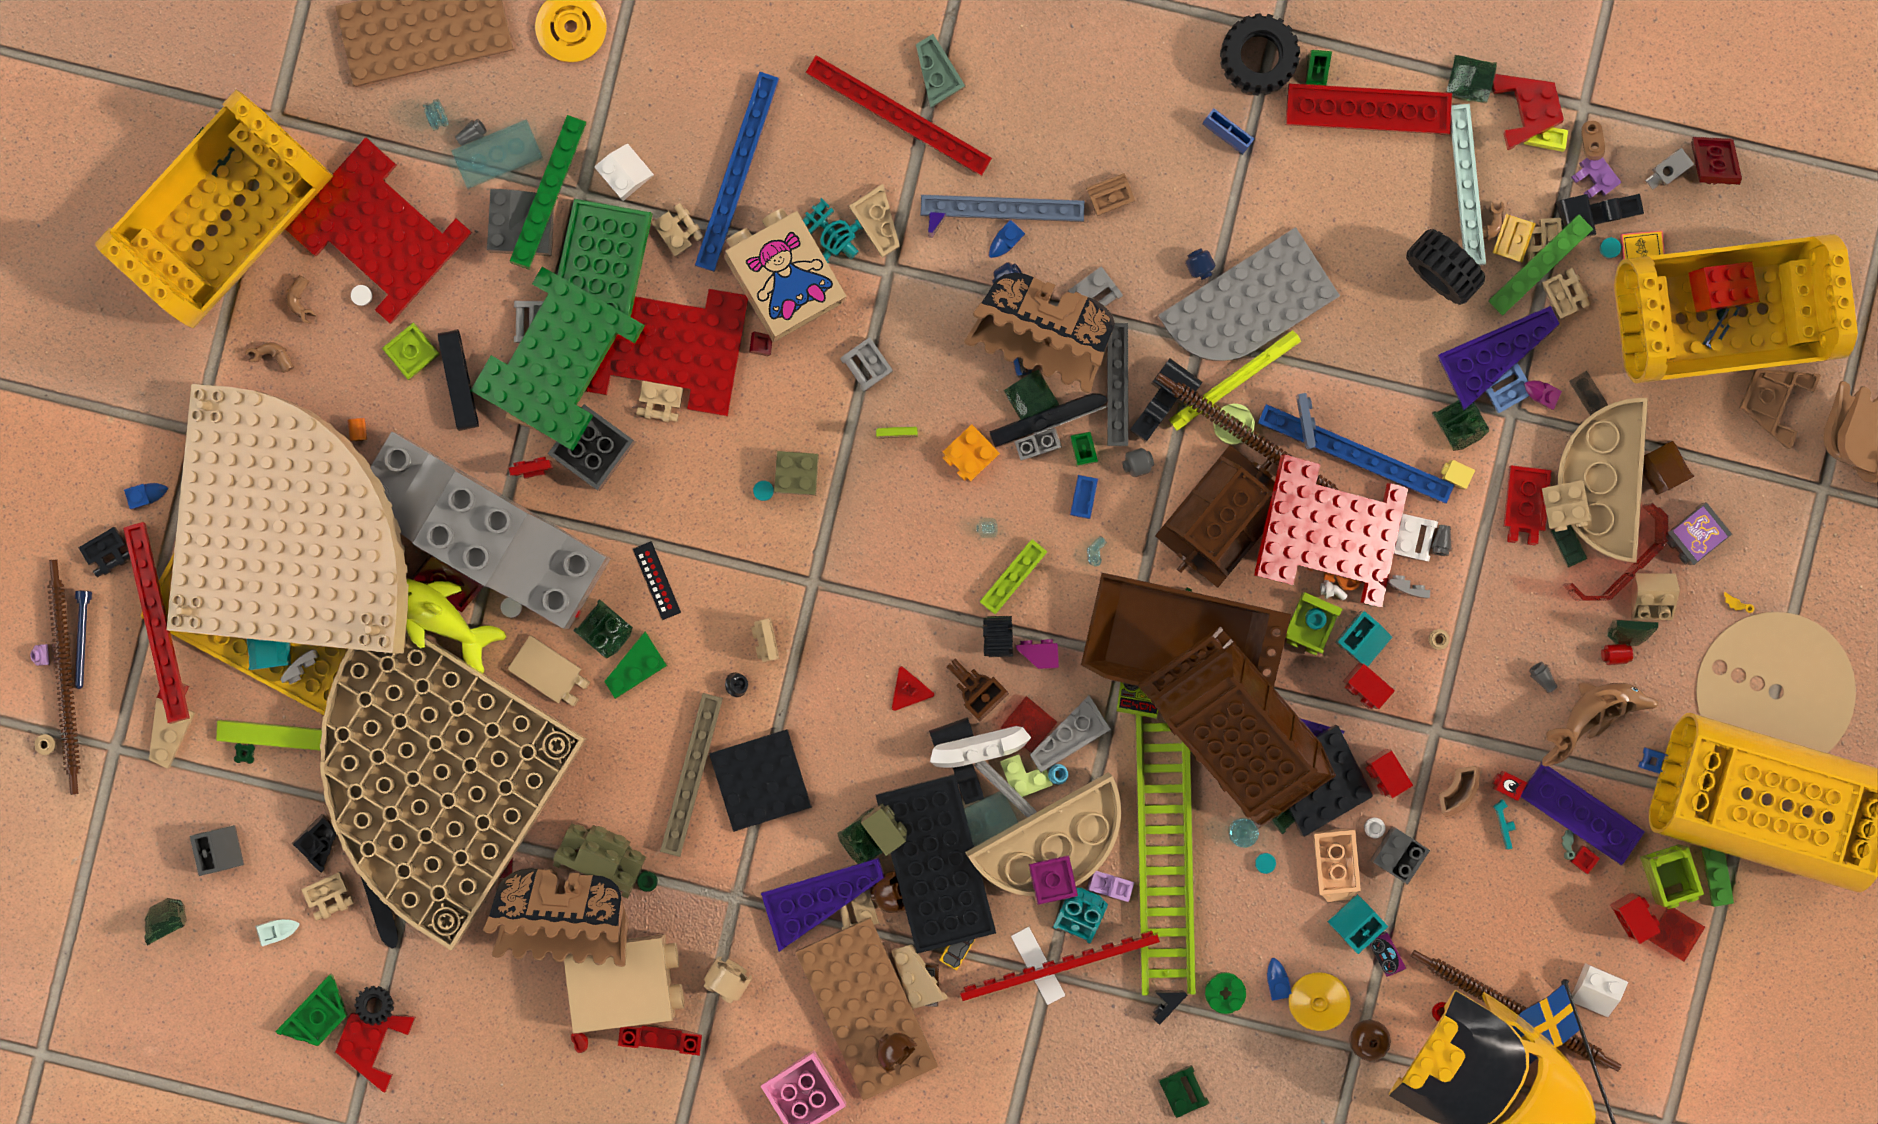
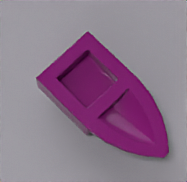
M1536 380L1528 381L1524 384L1528 395L1534 401L1548 409L1554 410L1562 391L1548 383Z

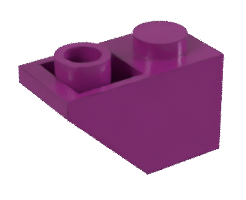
M1053 639L1041 640V644H1032V640L1020 641V645H1016V650L1038 669L1059 668L1058 644L1053 643Z

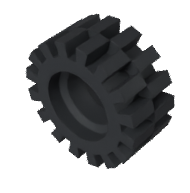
M380 986L364 988L365 991H360L359 997L355 999L356 1013L360 1019L370 1025H380L382 1021H388L387 1018L392 1016L391 1011H394V1002L390 994ZM372 998H378L382 1001V1008L376 1013H370L367 1010V1003Z

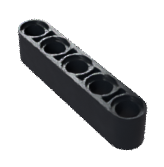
M456 329L438 333V341L457 430L462 431L479 427L473 392L470 391L472 387L460 332Z

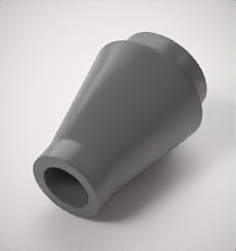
M479 119L471 120L455 138L463 146L484 137L487 130Z
M1439 525L1431 547L1433 554L1449 556V552L1452 551L1450 526Z
M1539 662L1530 668V677L1542 686L1547 693L1557 688V684L1547 664Z

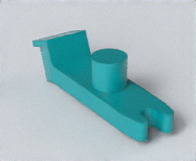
M1500 799L1493 808L1497 814L1505 848L1509 850L1513 849L1509 831L1516 830L1514 821L1506 823L1503 810L1508 805L1503 799Z

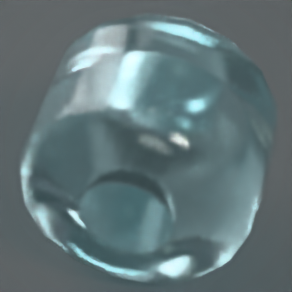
M995 518L980 519L976 530L981 538H995L997 536L998 524Z

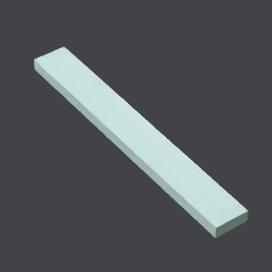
M1470 104L1451 105L1450 128L1462 247L1480 266L1486 264Z

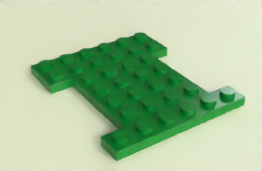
M542 266L532 284L547 292L548 295L508 364L491 355L470 391L565 447L574 450L593 417V414L577 405L616 336L619 334L635 343L645 325Z

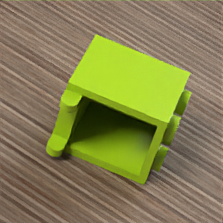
M1677 844L1640 857L1655 904L1672 909L1680 906V902H1694L1699 900L1698 896L1704 895L1689 847ZM1681 883L1682 891L1665 896L1664 888Z

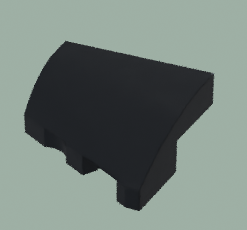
M321 814L292 844L322 873L337 834L330 821Z

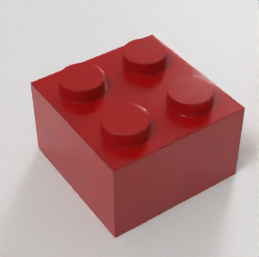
M1358 663L1342 681L1346 684L1344 688L1353 696L1359 695L1362 698L1360 702L1368 709H1380L1395 692L1392 687L1364 663Z
M1384 749L1365 761L1368 765L1365 769L1371 778H1376L1378 782L1376 787L1381 795L1393 799L1414 786L1392 750Z
M1630 892L1610 904L1631 941L1641 944L1661 932L1658 928L1660 922L1654 914L1651 915L1648 911L1650 906L1644 897Z

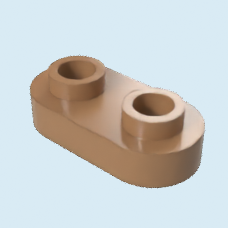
M1587 121L1583 124L1581 131L1584 154L1590 160H1599L1605 154L1603 129L1599 122ZM1592 146H1597L1598 148H1597V149H1592L1591 147H1592Z

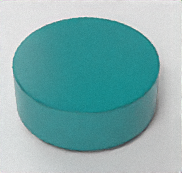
M1607 238L1600 244V253L1605 258H1614L1621 252V244L1616 238Z
M762 480L755 484L753 493L758 500L767 501L772 498L774 488L770 482Z
M1319 608L1310 609L1305 616L1306 623L1311 629H1321L1326 624V615Z
M1261 853L1255 859V866L1261 873L1268 874L1275 869L1276 860L1269 853Z

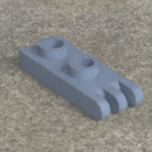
M1307 393L1296 395L1305 448L1310 450L1316 445L1313 432L1316 429L1314 417L1310 415L1309 409H1312L1311 398L1307 397Z

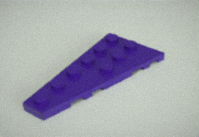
M1551 306L1438 355V359L1463 410L1467 409L1559 326Z
M879 858L762 892V899L778 951L783 950L883 879L884 874Z

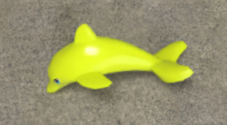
M406 579L409 585L406 630L411 641L420 649L425 648V630L462 642L464 662L484 673L482 648L492 642L504 640L506 638L505 632L498 627L489 625L473 629L468 627L460 613L445 598L460 592L461 586L443 581H436L427 585L415 580Z

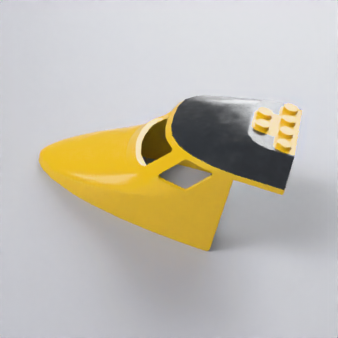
M1454 990L1444 1006L1445 1013L1403 1078L1399 1077L1388 1093L1390 1097L1439 1124H1492L1506 1112L1523 1086L1529 1071V1053L1538 1057L1537 1076L1522 1104L1507 1120L1500 1124H1595L1596 1119L1592 1096L1569 1060L1522 1017L1485 992L1482 994L1486 1008L1459 991ZM1512 1026L1517 1027L1530 1041L1523 1040Z

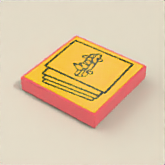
M1662 231L1620 235L1622 260L1665 254Z

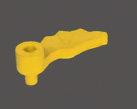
M1724 592L1725 602L1729 604L1730 608L1735 610L1745 609L1748 613L1754 611L1755 608L1752 604H1743L1739 599Z

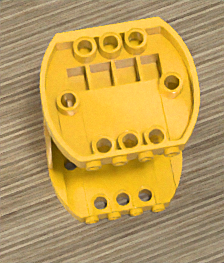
M237 89L222 104L224 107L113 228L109 227L95 242L97 249L162 309L191 328H195L333 177L317 159ZM232 147L235 151L231 153V158L225 166L221 165L217 168L218 176L215 177L212 175V172L219 164L217 161L219 159L223 161L230 152L228 149ZM253 180L259 182V188L256 191L249 189V184ZM239 195L245 197V203L242 206H237L235 203V199ZM226 210H229L232 214L229 221H223L221 217L222 213ZM212 225H216L218 228L215 236H209L208 228ZM198 240H202L204 243V248L201 251H195L194 244Z
M1836 234L1623 259L1617 267L1614 290L1623 362L1626 373L1634 383L1844 359L1852 353L1855 347L1858 329L1848 250L1842 239ZM1752 261L1760 302L1743 306L1747 311L1744 317H1740L1738 314L1733 316L1737 308H1730L1721 323L1724 325V328L1719 326L1709 342L1712 348L1710 349L1702 343L1710 330H1714L1719 322L1716 315L1717 310L1705 311L1706 319L1704 322L1697 320L1688 272L1704 267ZM1760 303L1764 304L1767 308L1764 315L1759 314L1757 311V306ZM1678 313L1685 315L1686 321L1684 324L1677 323L1676 315ZM1729 324L1730 327L1722 340L1718 339L1726 325Z
M1686 713L1678 720L1671 731L1665 752L1668 756H1665L1660 769L1663 772H1660L1649 807V824L1653 832L1854 892H1863L1874 883L1878 877V768L1694 713ZM1746 787L1752 792L1749 799H1743L1741 796V791ZM1766 793L1770 794L1772 798L1769 805H1764L1761 800L1762 796ZM1788 799L1792 803V808L1789 811H1784L1782 803ZM1809 805L1812 808V814L1809 817H1804L1802 810L1805 806ZM1827 811L1831 812L1833 816L1830 823H1825L1822 818L1823 814Z

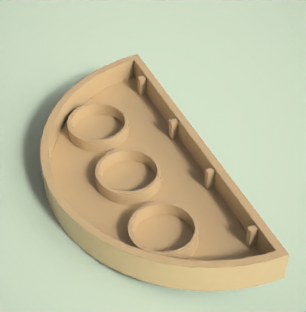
M1648 398L1618 401L1603 407L1588 417L1569 439L1562 454L1558 472V485L1580 480L1584 481L1592 520L1587 521L1588 525L1575 527V524H1571L1578 535L1599 552L1618 560L1637 563Z
M1109 772L965 853L976 869L987 880L1006 891L1024 896H1035L1028 864L1069 855L1076 886L1093 875L1104 863L1118 836L1121 820V803L1113 776Z

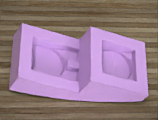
M1096 871L1090 876L1086 889L1129 902L1134 882Z

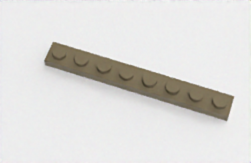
M706 693L702 694L660 852L678 857L681 856L723 701L721 697Z

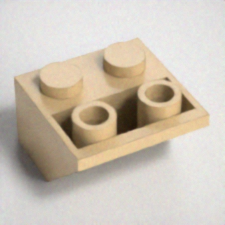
M1634 574L1631 588L1632 620H1673L1680 592L1676 574Z

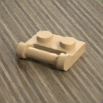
M868 889L851 901L857 920L856 923L871 917L874 925L879 924L871 892ZM846 905L839 909L843 923L842 930L856 924H851Z

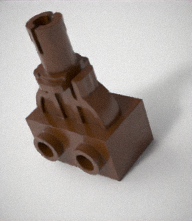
M955 658L952 663L958 670L951 663L946 668L966 687L964 688L960 683L957 684V687L962 691L965 708L980 722L1009 693L994 677L990 678L986 675L978 674L975 669L971 671L976 677L974 678Z

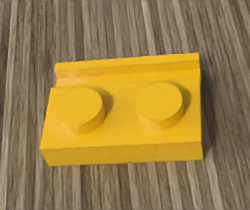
M1506 214L1493 253L1522 262L1536 223Z

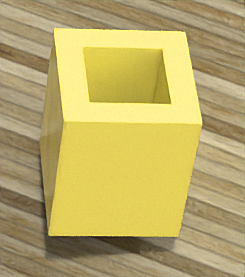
M1451 460L1449 463L1444 464L1441 470V474H1443L1441 479L1464 490L1467 489L1475 470L1455 460Z

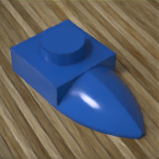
M1009 220L992 241L989 257L994 258L1006 254L1019 242L1025 233L1013 221Z
M148 483L124 489L129 508L135 509L156 502L163 497L168 487L158 483Z
M1272 958L1267 970L1271 1000L1289 998V994L1292 993L1287 973L1282 964L1276 958Z

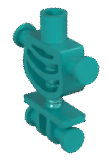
M821 198L816 206H812L814 211L811 214L806 212V216L802 220L806 227L811 222L814 223L809 229L810 234L819 226L824 229L820 242L821 246L825 249L823 256L827 263H829L828 259L832 254L836 257L841 252L851 260L859 252L851 243L856 238L854 232L859 229L863 230L857 219L850 226L843 220L829 224L826 220L834 213V210L830 208L823 214L822 211L830 206ZM816 214L821 217L818 221L814 218ZM838 225L844 226V227L839 228V229H837V230H835V229L833 228L834 226H838ZM845 231H848V232H849V233H846V234L840 236V233H842V232H845ZM826 234L830 235L827 245L824 243ZM833 239H834L835 244H834L833 248L831 249V248H830V245H831V243H832V241H833Z

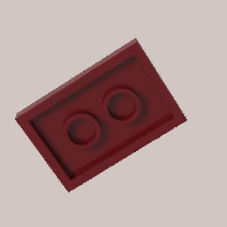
M1692 138L1691 145L1700 183H1707L1709 185L1711 183L1713 185L1741 184L1742 176L1734 139Z
M431 554L411 578V580L427 585L436 581H443L461 586L460 592L445 597L460 612L464 611L484 587V585Z

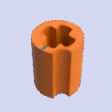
M365 418L349 419L350 442L367 440Z

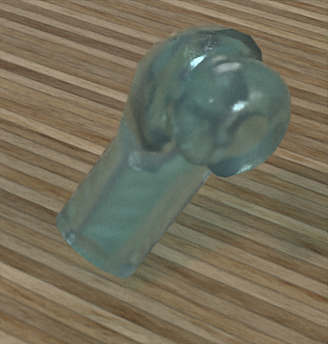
M1101 536L1087 548L1088 562L1095 567L1101 564L1100 549L1107 544Z

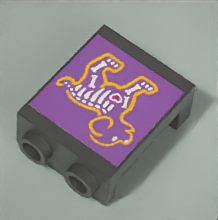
M1705 502L1698 505L1695 511L1670 531L1665 532L1664 535L1667 537L1665 539L1667 544L1680 553L1678 557L1685 565L1687 563L1688 565H1695L1730 537L1732 533L1708 503Z

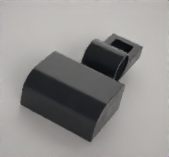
M1588 194L1556 202L1558 216L1562 222V229L1579 214L1593 228L1586 237L1597 234L1595 225L1644 214L1640 194L1609 199L1591 205Z
M1171 358L1168 359L1159 372L1175 383L1186 384L1185 388L1189 386L1190 390L1193 389L1195 392L1203 383V381ZM1156 377L1151 384L1159 390L1130 429L1131 432L1145 442L1148 441L1175 402L1183 407L1187 405L1183 403V400H1178L1179 397L1175 398L1172 390L1157 381Z
M968 717L929 730L934 747L939 744L974 736ZM973 763L952 767L965 805L984 799Z

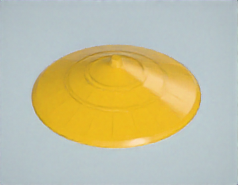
M1316 972L1301 977L1291 989L1292 994H1289L1291 1014L1299 1024L1310 1030L1326 1031L1333 1029L1345 1020L1350 1010L1351 1000L1346 986L1337 977L1327 973Z

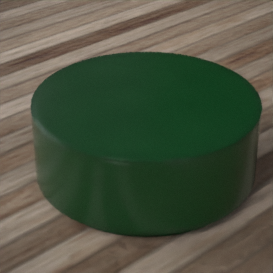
M644 871L638 876L637 885L642 891L650 892L657 887L658 878L655 873Z

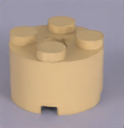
M717 957L704 978L706 982L704 987L711 992L716 991L728 1003H732L733 1000L738 1001L752 980V976L747 977L745 975L747 971L737 963L729 959L724 962L721 961L723 957Z

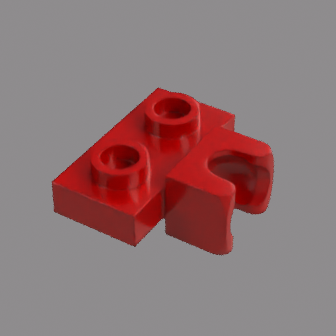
M546 457L533 459V461L513 463L514 467H509L510 476L523 475L524 479H529L535 476H544L545 470L553 469L551 460H546Z

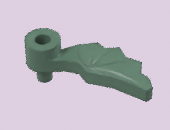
M1566 830L1564 836L1561 837L1563 840L1561 844L1566 850L1564 857L1567 860L1575 858V852L1571 848V845L1574 843V833L1570 830Z

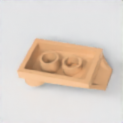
M1334 829L1313 833L1319 895H1322L1327 902L1351 900L1358 891H1361L1355 829Z

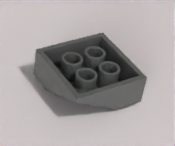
M490 189L487 250L490 253H513L535 198V192ZM554 209L537 249L536 255L552 256Z
M583 404L581 408L593 414V417L574 450L556 441L548 455L600 491L636 441Z

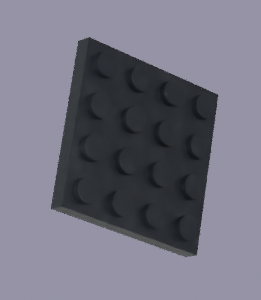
M1334 725L1316 735L1317 739L1322 743L1336 776L1288 808L1303 837L1373 797L1338 725Z
M788 729L709 753L733 832L812 808Z

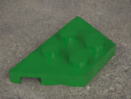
M329 974L275 1032L279 1035L289 1036L295 1040L319 1046L348 1016L334 976Z

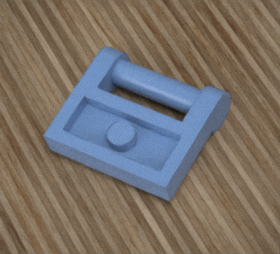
M1518 363L1485 391L1497 413L1506 410L1529 396L1524 386L1528 380ZM1513 374L1517 376L1518 379L1495 392L1493 391L1492 386Z

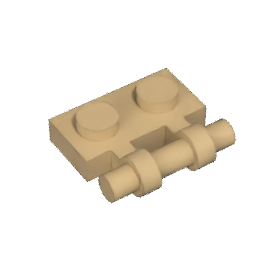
M681 203L674 207L678 213L674 218L668 211L652 222L675 257L692 246L688 238L694 236L696 241H699L704 237L700 232L701 229L698 224L692 221L689 211L684 209ZM681 221H683L688 228V230L684 233L678 225V223Z
M1561 218L1539 220L1540 227H1534L1526 250L1528 261L1562 230ZM1535 234H1540L1541 245L1535 246Z
M1573 268L1565 271L1569 278L1565 281L1560 273L1541 283L1558 319L1578 311L1579 309L1576 305L1578 301H1580L1583 308L1590 305L1587 298L1588 294L1583 290L1579 282L1581 279L1578 274H1575ZM1571 284L1576 293V296L1572 297L1567 287Z
M642 381L639 401L646 402L647 406L646 408L638 407L637 415L644 416V419L651 420V418H656L668 423L669 421L677 422L679 414L671 413L672 407L680 408L683 388ZM654 404L663 405L665 410H653Z
M341 872L301 889L309 908L318 905L319 911L313 913L316 921L322 918L327 919L331 917L332 913L339 910L344 911L348 909V906L354 904L352 896L345 899L342 897V893L348 891ZM334 897L337 903L327 907L324 901Z

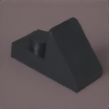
M1155 990L1156 994L1166 1002L1164 1005L1159 1004L1153 1011L1154 1015L1152 1017L1159 1025L1188 996L1184 990Z

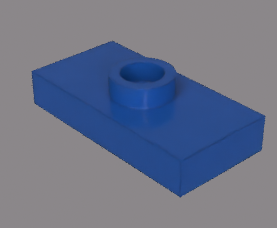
M1078 475L1070 515L1087 519L1091 518L1098 482L1097 478Z

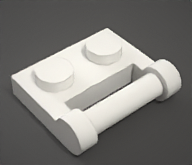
M1403 514L1394 554L1429 562L1431 542L1438 522ZM1421 525L1427 526L1421 553H1416L1415 549Z

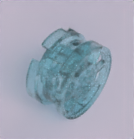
M438 98L433 100L431 104H423V108L425 107L424 112L433 131L438 130L440 126L446 127L449 125L446 113Z
M1238 818L1231 823L1228 834L1230 840L1235 845L1247 848L1257 841L1259 831L1251 820Z

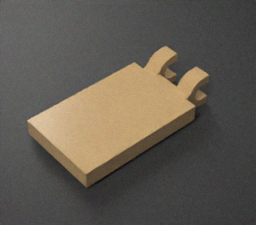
M531 635L507 669L555 702L560 703L563 699L571 706H575L579 701L577 697L569 693L575 683L583 689H587L591 683L579 675L582 670L581 668Z

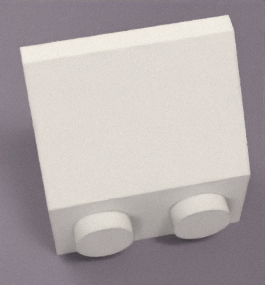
M629 144L613 151L594 166L622 201L654 176Z
M1585 963L1572 993V998L1575 1004L1609 1017L1621 1001L1628 982Z

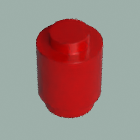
M1626 644L1605 645L1604 649L1601 650V659L1606 665L1627 664L1633 661L1632 646Z

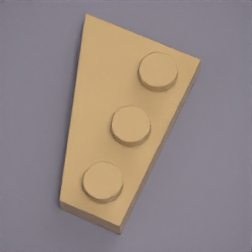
M883 184L849 205L850 210L882 258L900 247Z
M156 698L149 754L150 761L167 769L170 768L195 712L188 709L190 719L169 724L167 723L163 701Z
M912 944L891 951L906 997L912 1009L948 998L945 992L942 993L936 983L938 982L934 976H930L925 968L926 964L920 955L916 953Z

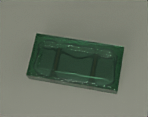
M1567 525V530L1555 532V529L1550 531L1568 568L1587 559L1571 525Z

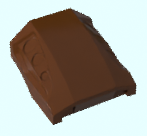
M1670 441L1644 455L1643 475L1656 495L1666 492L1694 477L1674 441Z

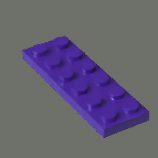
M1542 762L1527 782L1521 798L1620 865H1623L1645 832L1551 767L1543 766Z

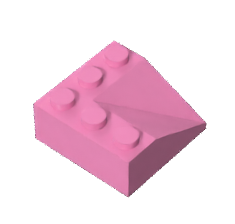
M815 1050L761 1085V1088L784 1124H818L846 1107L847 1103Z

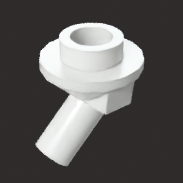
M1324 580V583L1320 584V594L1324 595L1325 599L1334 596V594L1342 601L1347 598V594L1337 585H1333L1332 582Z

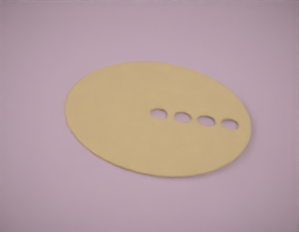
M1766 612L1746 617L1734 623L1715 639L1707 650L1699 669L1696 697L1700 716L1828 753L1840 741L1850 724L1855 707L1856 684L1851 663L1844 649L1826 629L1810 619L1796 614ZM1716 660H1723L1727 665V670L1722 675H1717L1712 670V665ZM1735 668H1741L1746 673V678L1741 683H1736L1731 678V673ZM1754 676L1762 677L1765 682L1764 688L1760 691H1754L1750 687V680ZM1774 684H1779L1783 688V695L1779 699H1773L1769 695V688Z

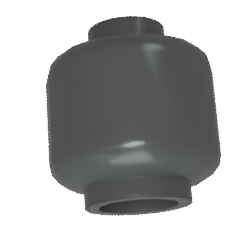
M1139 448L1127 452L1122 465L1126 473L1129 472L1132 477H1139L1151 472L1154 460L1150 451Z

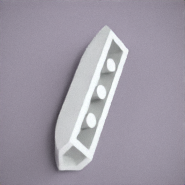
M1014 726L936 745L933 748L930 762L935 767L943 768L977 763L1014 753L1024 747L1031 737L1023 727Z

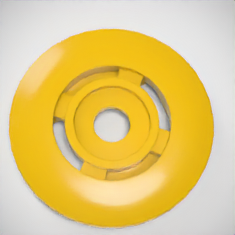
M547 0L537 14L535 31L540 45L547 54L559 61L572 63L588 59L599 50L605 40L607 22L602 8L595 0ZM585 12L589 16L591 22L590 30H587V21L585 17L582 15ZM568 21H575L577 23L576 31L572 33L567 32L565 24ZM552 23H554L555 32L557 36L560 38L559 41H556L552 35Z

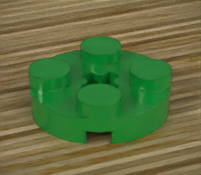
M1221 972L1214 975L1207 982L1205 998L1210 1007L1216 1012L1231 1014L1241 1009L1246 999V988L1242 980L1235 974ZM1225 987L1231 992V995L1224 999L1223 995H1220V991H1223Z

